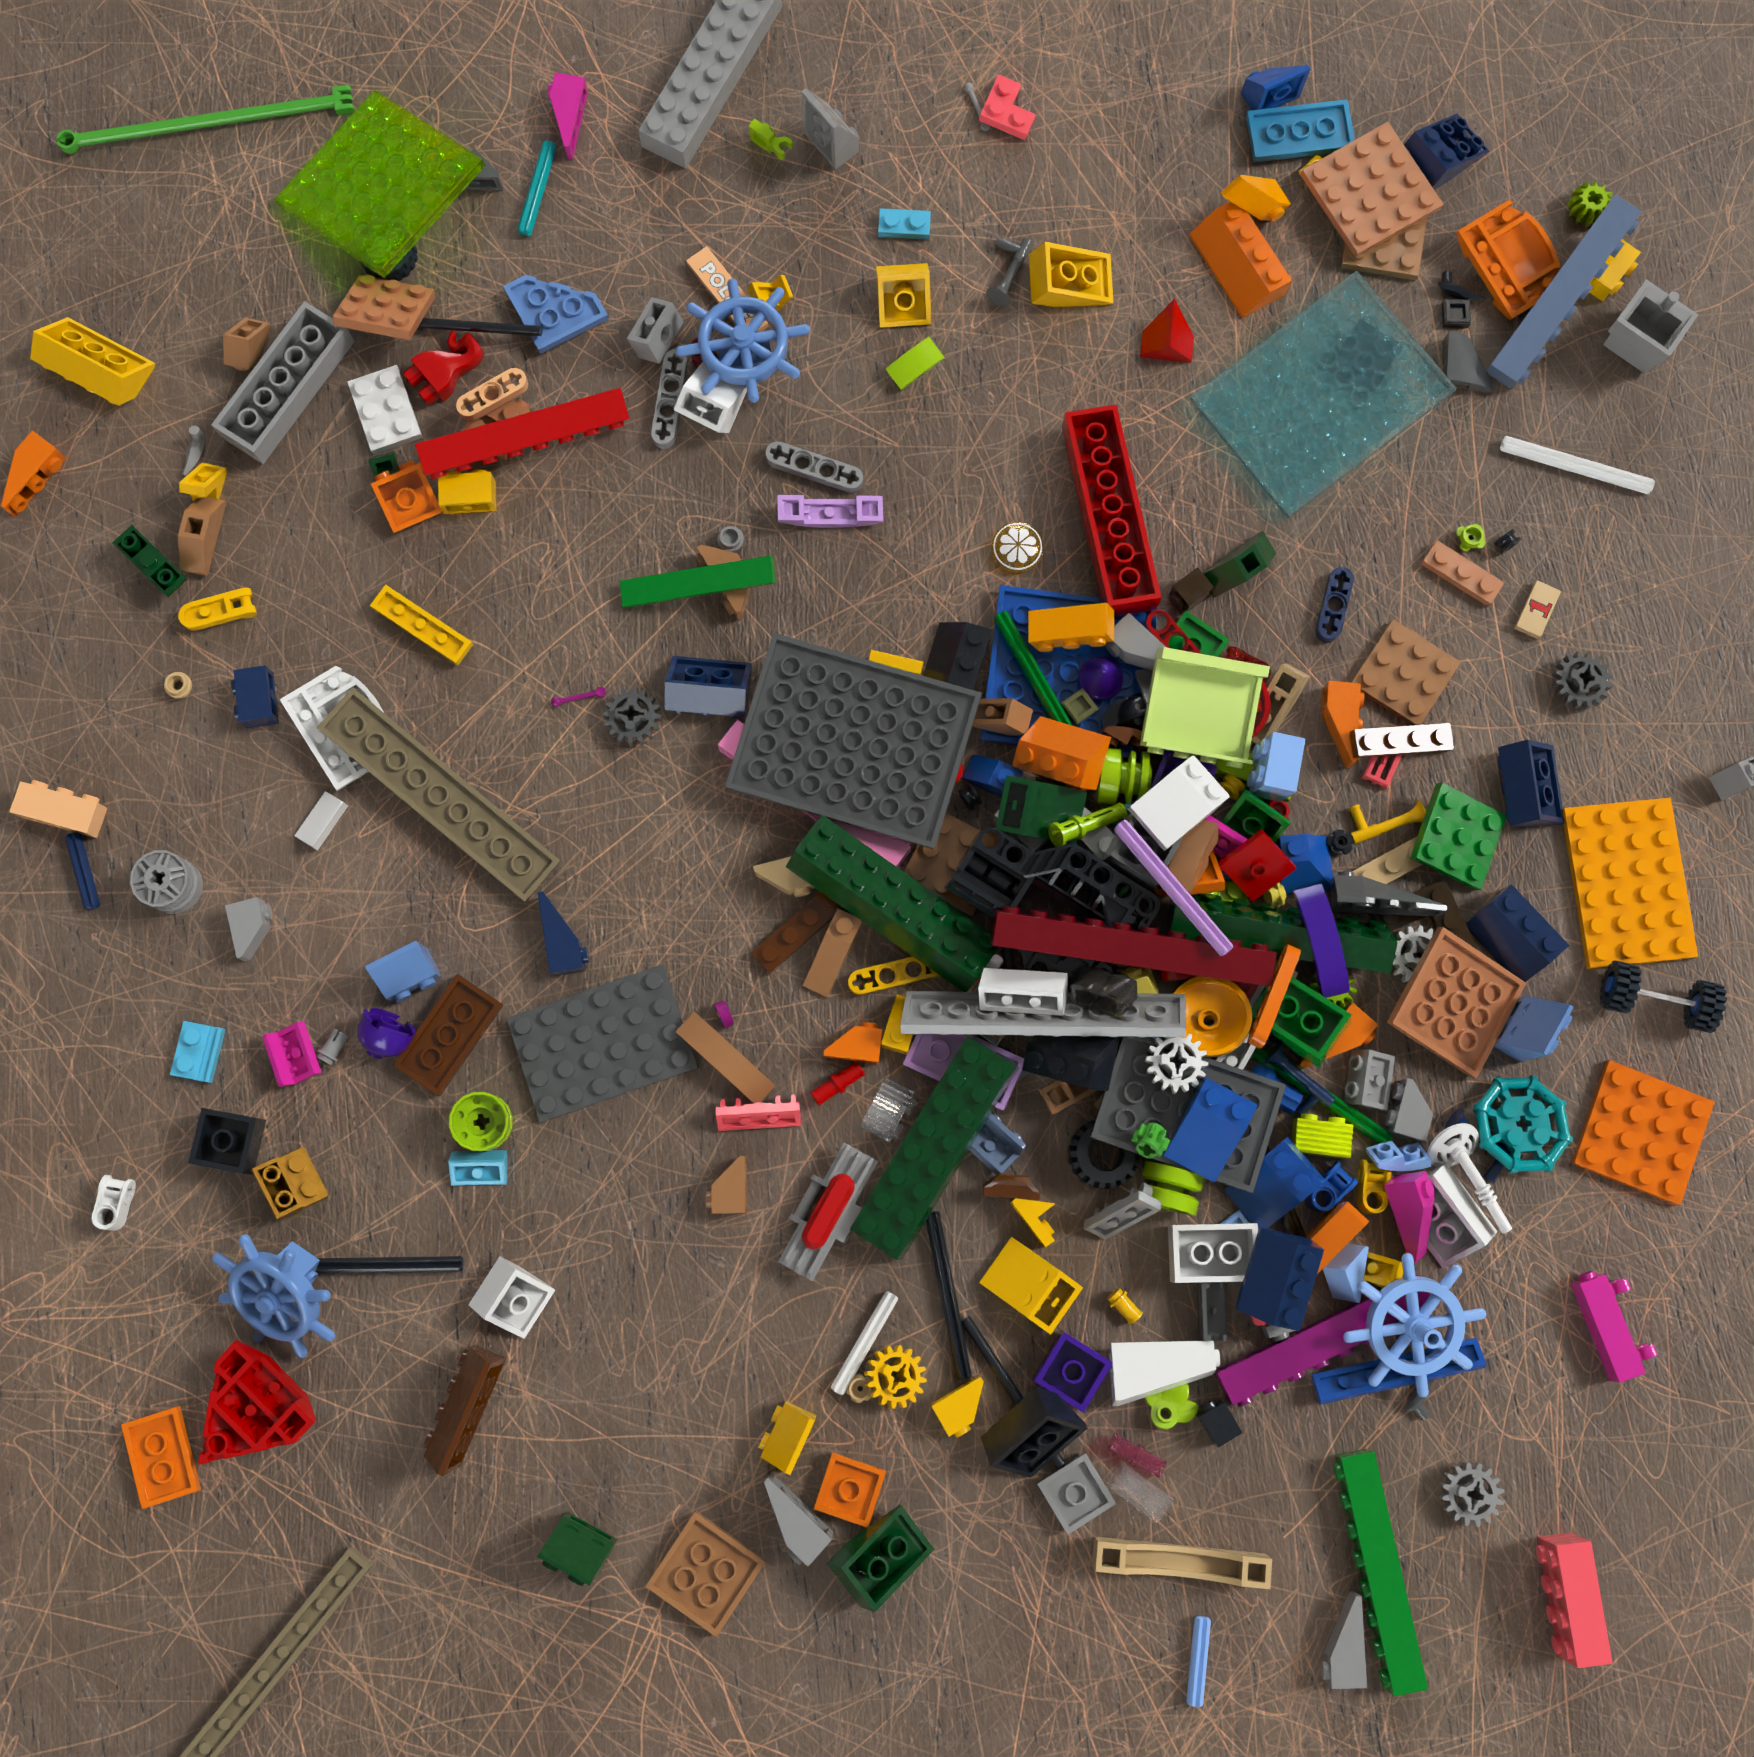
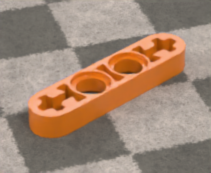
M1289 944L1284 947L1273 973L1272 984L1267 988L1249 1034L1248 1044L1260 1049L1265 1045L1300 957V949Z

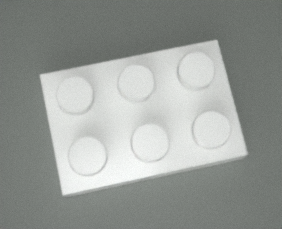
M397 365L347 381L373 455L423 438Z

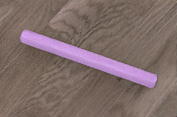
M1127 820L1121 821L1115 827V833L1220 956L1227 954L1233 948V944Z

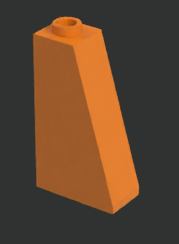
M1348 1201L1338 1202L1306 1234V1238L1312 1239L1324 1249L1317 1274L1369 1222Z

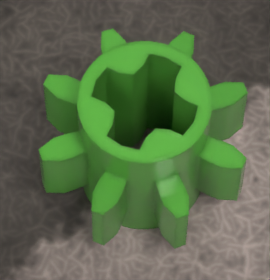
M1142 1123L1132 1138L1133 1142L1138 1143L1135 1150L1146 1158L1161 1157L1163 1151L1167 1150L1170 1143L1168 1138H1164L1167 1131L1157 1123H1148L1146 1125Z

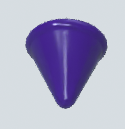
M1103 656L1094 657L1082 665L1078 675V682L1080 688H1083L1091 699L1107 700L1120 691L1123 684V673L1120 666L1114 660Z

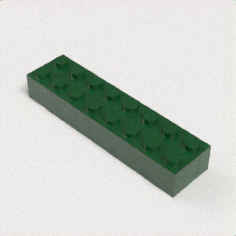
M824 815L819 818L802 840L786 865L787 869L963 992L969 991L999 947L993 946L990 943L991 933Z
M1191 894L1228 939L1241 941V946L1251 947L1252 943L1269 945L1268 950L1275 952L1276 956H1280L1284 947L1289 944L1301 950L1299 960L1314 962L1303 917L1300 918L1298 908L1289 907L1287 910H1282L1269 903H1261L1260 906L1250 905L1248 901L1243 899H1233V902L1224 901L1220 896L1206 895L1205 898ZM1170 897L1165 922L1168 935L1169 930L1186 933L1185 938L1196 939L1197 934L1202 935ZM1342 916V919L1334 918L1346 967L1391 974L1398 942L1389 927L1386 926V923L1378 920H1370L1369 923L1359 922V919L1352 916Z
M967 1036L850 1230L895 1260L903 1259L1019 1067Z

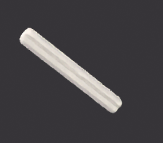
M889 1291L883 1294L831 1385V1389L837 1394L844 1395L898 1301L896 1295Z

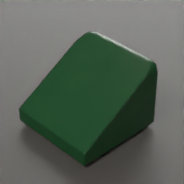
M395 451L370 457L368 460L374 476L389 471L390 475L400 471Z

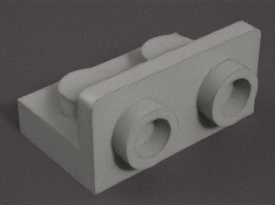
M1352 1050L1348 1062L1349 1068L1344 1102L1348 1105H1360L1380 1111H1388L1395 1056L1373 1050Z

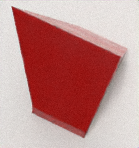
M1175 298L1143 330L1140 349L1141 358L1192 362L1194 335Z

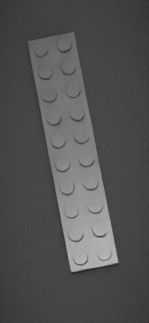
M906 991L900 1026L901 1034L1186 1037L1185 994L1068 993L1064 1016L980 1010L979 992Z

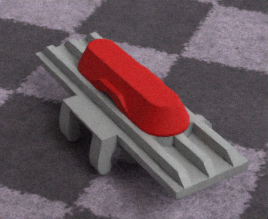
M843 1143L825 1178L822 1179L812 1174L810 1186L795 1213H791L789 1219L799 1225L780 1257L779 1263L811 1281L814 1280L834 1241L837 1239L845 1244L850 1237L848 1236L850 1228L862 1210V1207L855 1203L878 1161ZM821 1187H826L809 1221H804Z

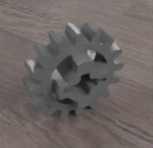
M1577 651L1573 656L1567 655L1563 658L1564 661H1560L1556 665L1558 670L1552 673V677L1556 678L1557 681L1552 684V687L1559 688L1560 691L1557 692L1556 697L1564 696V705L1573 702V709L1576 710L1582 704L1583 709L1587 710L1592 705L1594 707L1602 703L1601 700L1609 696L1607 691L1613 687V684L1607 682V680L1612 678L1613 674L1606 673L1605 670L1609 667V664L1601 665V656L1594 660L1592 659V652L1586 653L1583 657L1581 651ZM1579 665L1577 669L1568 670L1571 666ZM1596 691L1594 695L1586 696L1588 692Z
M632 687L631 693H627L622 688L621 696L613 693L614 702L605 703L609 711L603 712V717L609 720L604 723L606 729H611L609 734L612 738L618 735V742L620 744L627 739L630 746H633L634 740H638L643 745V738L645 736L652 740L651 731H659L660 729L655 722L662 721V716L657 714L661 708L659 704H654L656 699L653 695L646 698L647 691L645 689L638 694L635 687ZM639 701L644 703L650 711H647V709H641ZM632 712H636L637 716H634L633 721H629L628 717H631ZM615 722L624 724L626 732L621 730ZM643 725H646L642 730L638 731Z

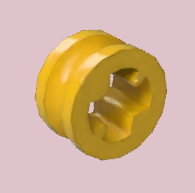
M1225 774L1223 777L1224 782L1219 784L1229 794L1230 799L1237 800L1240 797L1239 792L1244 791L1245 785L1238 778Z

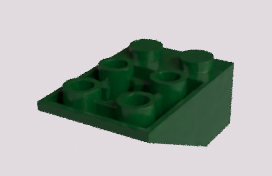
M1006 775L996 829L1051 840L1048 832L1050 824L1066 822L1069 817L1075 815L1082 817L1087 791ZM1072 839V840H1070V841H1067L1066 843H1067V844H1071V843L1077 844V840Z
M567 1512L537 1557L543 1560L542 1565L555 1572L560 1569L569 1574L568 1579L580 1586H584V1584L590 1586L602 1571L618 1539Z

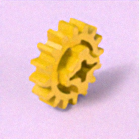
M896 1345L893 1352L891 1346H885V1354L876 1351L874 1354L877 1360H868L867 1363L872 1369L871 1371L864 1372V1375L870 1377V1381L865 1383V1387L873 1388L869 1396L871 1398L879 1396V1405H885L888 1401V1407L895 1409L898 1402L900 1408L907 1407L906 1400L915 1403L916 1398L914 1394H922L924 1392L919 1387V1384L927 1381L924 1377H920V1373L924 1372L926 1368L918 1367L917 1363L921 1358L920 1356L912 1358V1349H906L903 1352L902 1346ZM898 1357L893 1365L884 1363L889 1358ZM909 1367L912 1371V1378L910 1377V1373L908 1370ZM892 1372H897L896 1376L900 1378L899 1382H893ZM878 1375L881 1377L882 1386L879 1384ZM898 1389L907 1390L904 1394L893 1397V1394H896Z

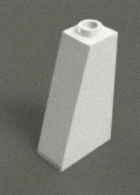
M1214 1341L1111 1343L1108 1351L1109 1360L1113 1362L1110 1367L1112 1406H1120L1212 1376L1216 1367L1220 1366V1353L1218 1349H1214Z

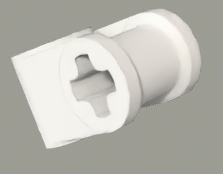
M104 1175L98 1186L97 1199L91 1218L95 1227L102 1230L116 1231L125 1225L130 1203L136 1189L134 1180L122 1181L112 1179L111 1175ZM118 1188L120 1191H114L113 1189ZM111 1210L114 1217L112 1222L107 1225L105 1216Z

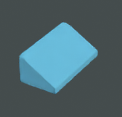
M507 1150L453 1151L448 1160L451 1186L507 1184Z

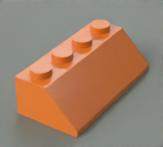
M1229 201L1216 208L1189 234L1190 239L1242 319L1287 294L1292 279L1248 212Z

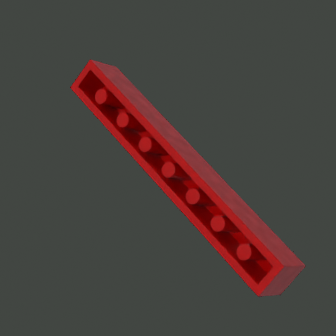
M617 388L416 443L414 446L424 476L430 474L431 479L446 476L445 470L456 467L457 472L471 469V463L479 460L485 465L498 461L497 456L507 453L508 458L524 454L522 449L532 446L533 450L536 451L549 447L548 441L558 439L559 444L574 440L573 434L583 432L584 437L599 433L598 428L608 425L609 430L624 426L623 421L630 418L622 390Z

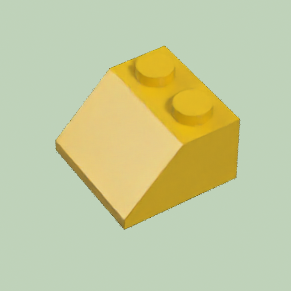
M928 263L876 266L880 328L931 324L930 273Z
M785 1401L783 1407L777 1405L771 1421L775 1423L771 1434L765 1432L758 1447L763 1450L760 1457L784 1473L791 1475L817 1415Z

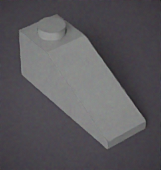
M1130 613L1114 626V642H1106V649L1113 657H1119L1125 663L1151 671L1154 668L1157 648L1165 647Z
M1349 1591L1325 1648L1324 1661L1320 1662L1322 1680H1325V1683L1331 1689L1367 1688L1362 1596L1355 1591Z

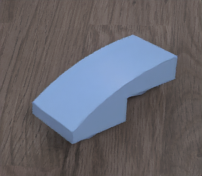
M1392 1141L1366 1148V1153L1380 1169L1413 1171L1431 1167V1158L1419 1143L1397 1148Z

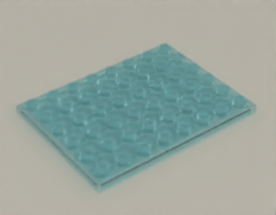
M1356 271L1191 396L1190 401L1287 519H1289L1452 395L1457 388L1358 271Z

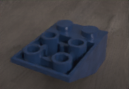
M1458 114L1415 131L1404 144L1433 189L1444 185L1489 152L1483 140L1475 135L1468 127L1467 121Z

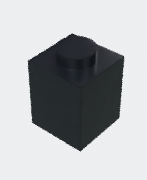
M1212 1399L1200 1406L1202 1411L1197 1413L1196 1416L1216 1447L1219 1448L1243 1433L1225 1402L1221 1400L1216 1402L1215 1399Z

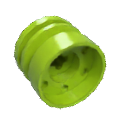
M1108 748L1100 775L1101 782L1097 785V804L1115 805L1118 794H1124V804H1131L1132 795H1136V801L1150 790L1152 776L1149 752L1142 751L1140 761L1136 763V751L1131 750L1127 762H1122L1121 750Z
M472 1092L463 1096L454 1104L449 1115V1128L453 1138L462 1147L472 1151H491L500 1147L509 1138L513 1129V1115L509 1106L500 1097L487 1092ZM480 1115L490 1119V1123L485 1125L486 1129L484 1130L481 1126L476 1125V1121L481 1120Z

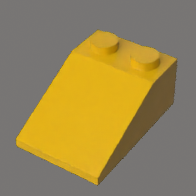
M1044 242L1029 254L1032 304L1049 307L1113 304L1111 254Z

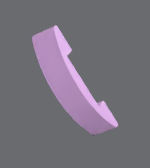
M777 495V520L784 524L818 528L859 527L883 523V496H856V499H804V495Z

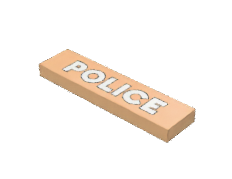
M707 246L686 260L688 267L717 303L730 298L727 282L732 277ZM738 286L740 296H746V294ZM743 313L745 325L751 322L755 316L754 314ZM733 315L729 316L730 320L734 323ZM766 320L757 332H762L769 327Z

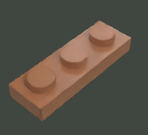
M1438 540L1421 563L1422 566L1487 607L1493 602L1505 583Z

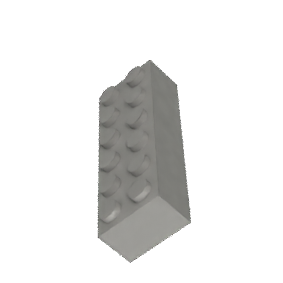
M304 301L211 426L221 438L264 464L355 342L349 330L344 327L334 326L331 317Z

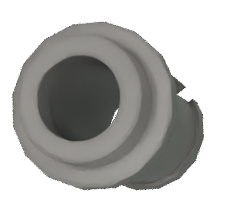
M337 1029L332 1030L333 1032L323 1048L317 1051L319 1052L317 1058L329 1065H332L334 1061H338L336 1057L349 1039V1036L339 1032Z

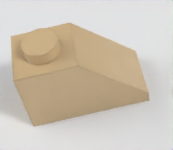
M791 857L753 866L755 875L788 895L794 894L795 897H801L810 894L811 889H815V887L786 868Z

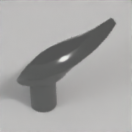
M1429 1380V1381H1427V1382H1428V1390L1430 1389V1387H1431V1385L1433 1384L1434 1380ZM1417 1389L1409 1398L1406 1411H1414L1418 1418L1423 1421L1429 1417L1430 1413L1423 1405L1426 1397L1418 1396Z

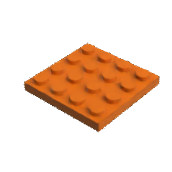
M1607 1060L1605 1061L1571 1164L1673 1205H1681L1715 1101L1614 1061Z

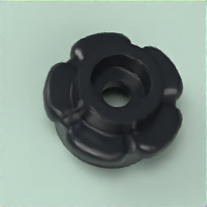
M1342 829L1333 831V834L1327 838L1329 850L1335 855H1347L1353 849L1354 839L1352 835ZM1339 840L1343 841L1342 845L1338 843Z

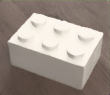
M1258 1224L1168 1225L1170 1282H1243L1258 1233Z

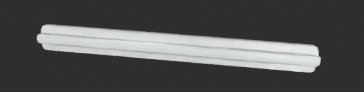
M1505 436L1500 444V450L1641 493L1649 494L1654 488L1655 481L1651 478L1513 437Z

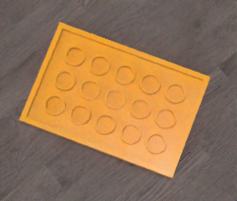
M1671 798L1563 808L1565 823L1563 827L1586 969L1608 967L1615 960L1629 964H1644L1697 958L1698 952Z

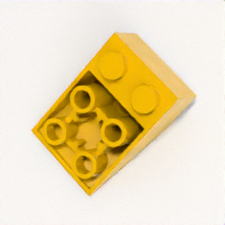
M1012 1236L979 1282L1050 1335L1083 1289L1077 1282Z

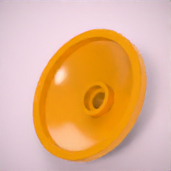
M1199 976L1186 981L1173 993L1185 994L1186 1037L1191 1034V1042L1193 1044L1197 1041L1201 1042L1198 1050L1207 1052L1204 1057H1218L1228 1054L1237 1049L1247 1038L1252 1024V1009L1247 996L1235 983L1230 980ZM1211 1019L1214 1024L1207 1026L1204 1024V1020Z

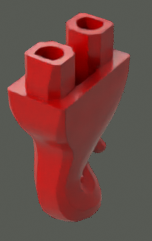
M451 330L447 340V347L451 352L438 350L424 351L410 359L413 365L403 375L413 388L423 380L426 381L427 385L420 389L418 393L427 405L436 402L438 399H441L442 402L446 401L454 392L458 378L464 373L475 369L481 363L485 354L470 333L467 332L455 342L456 333L454 330ZM467 350L465 354H456Z

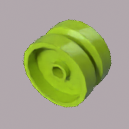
M1145 1161L1141 1176L1145 1180L1157 1183V1187L1152 1186L1153 1193L1151 1197L1161 1201V1208L1196 1216L1199 1201L1192 1196L1183 1194V1191L1201 1192L1205 1178L1196 1173L1165 1163L1159 1164Z

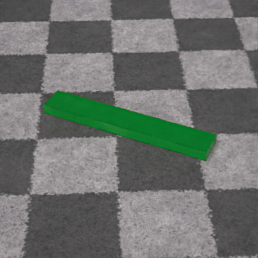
M770 555L620 580L622 607L630 608L776 584L774 559Z

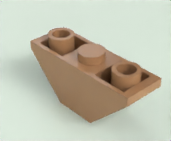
M210 497L197 498L184 511L178 533L179 561L182 572L208 576L227 503L225 500Z
M705 545L697 547L699 556L696 560L700 567L741 560L738 553ZM751 588L721 593L725 598L722 603L729 615L734 614L738 621L743 619Z

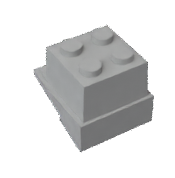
M1646 279L1609 328L1608 332L1611 334L1603 345L1647 374L1655 365L1661 367L1670 357L1698 314L1678 301L1679 294L1677 292L1667 294Z

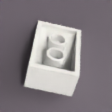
M1193 755L1131 805L1128 810L1165 851L1211 815L1230 796Z

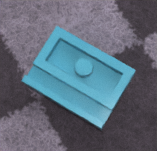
M183 1021L170 1075L213 1083L226 1029Z

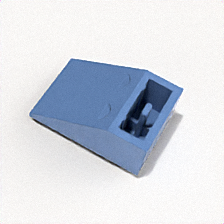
M1523 996L1515 1004L1494 1047L1518 1062L1547 1056L1548 1054L1551 1055L1559 1043V1040L1556 1039L1561 1030L1564 1031L1572 1020L1570 1013L1574 1007L1570 1004Z

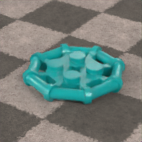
M1530 1075L1529 1077L1502 1078L1498 1076L1492 1080V1085L1480 1101L1473 1105L1472 1111L1476 1114L1480 1138L1478 1145L1503 1164L1511 1174L1526 1171H1544L1548 1173L1554 1169L1555 1162L1573 1141V1137L1570 1136L1565 1105L1567 1104L1565 1100L1559 1099L1541 1084L1536 1076ZM1508 1089H1523V1095L1511 1097ZM1534 1092L1550 1106L1545 1108L1541 1101L1534 1100L1532 1098ZM1498 1096L1502 1102L1500 1107L1494 1110L1490 1105ZM1553 1112L1558 1132L1551 1130L1549 1114ZM1488 1118L1492 1119L1493 1136L1490 1133ZM1520 1118H1522L1527 1124L1525 1132H1523L1521 1127H1517L1516 1122L1520 1121ZM1549 1140L1555 1142L1546 1155L1541 1149L1543 1145ZM1500 1142L1501 1144H1506L1509 1147L1507 1149L1511 1152L1510 1155H1508L1495 1143ZM1521 1153H1532L1535 1160H1521Z

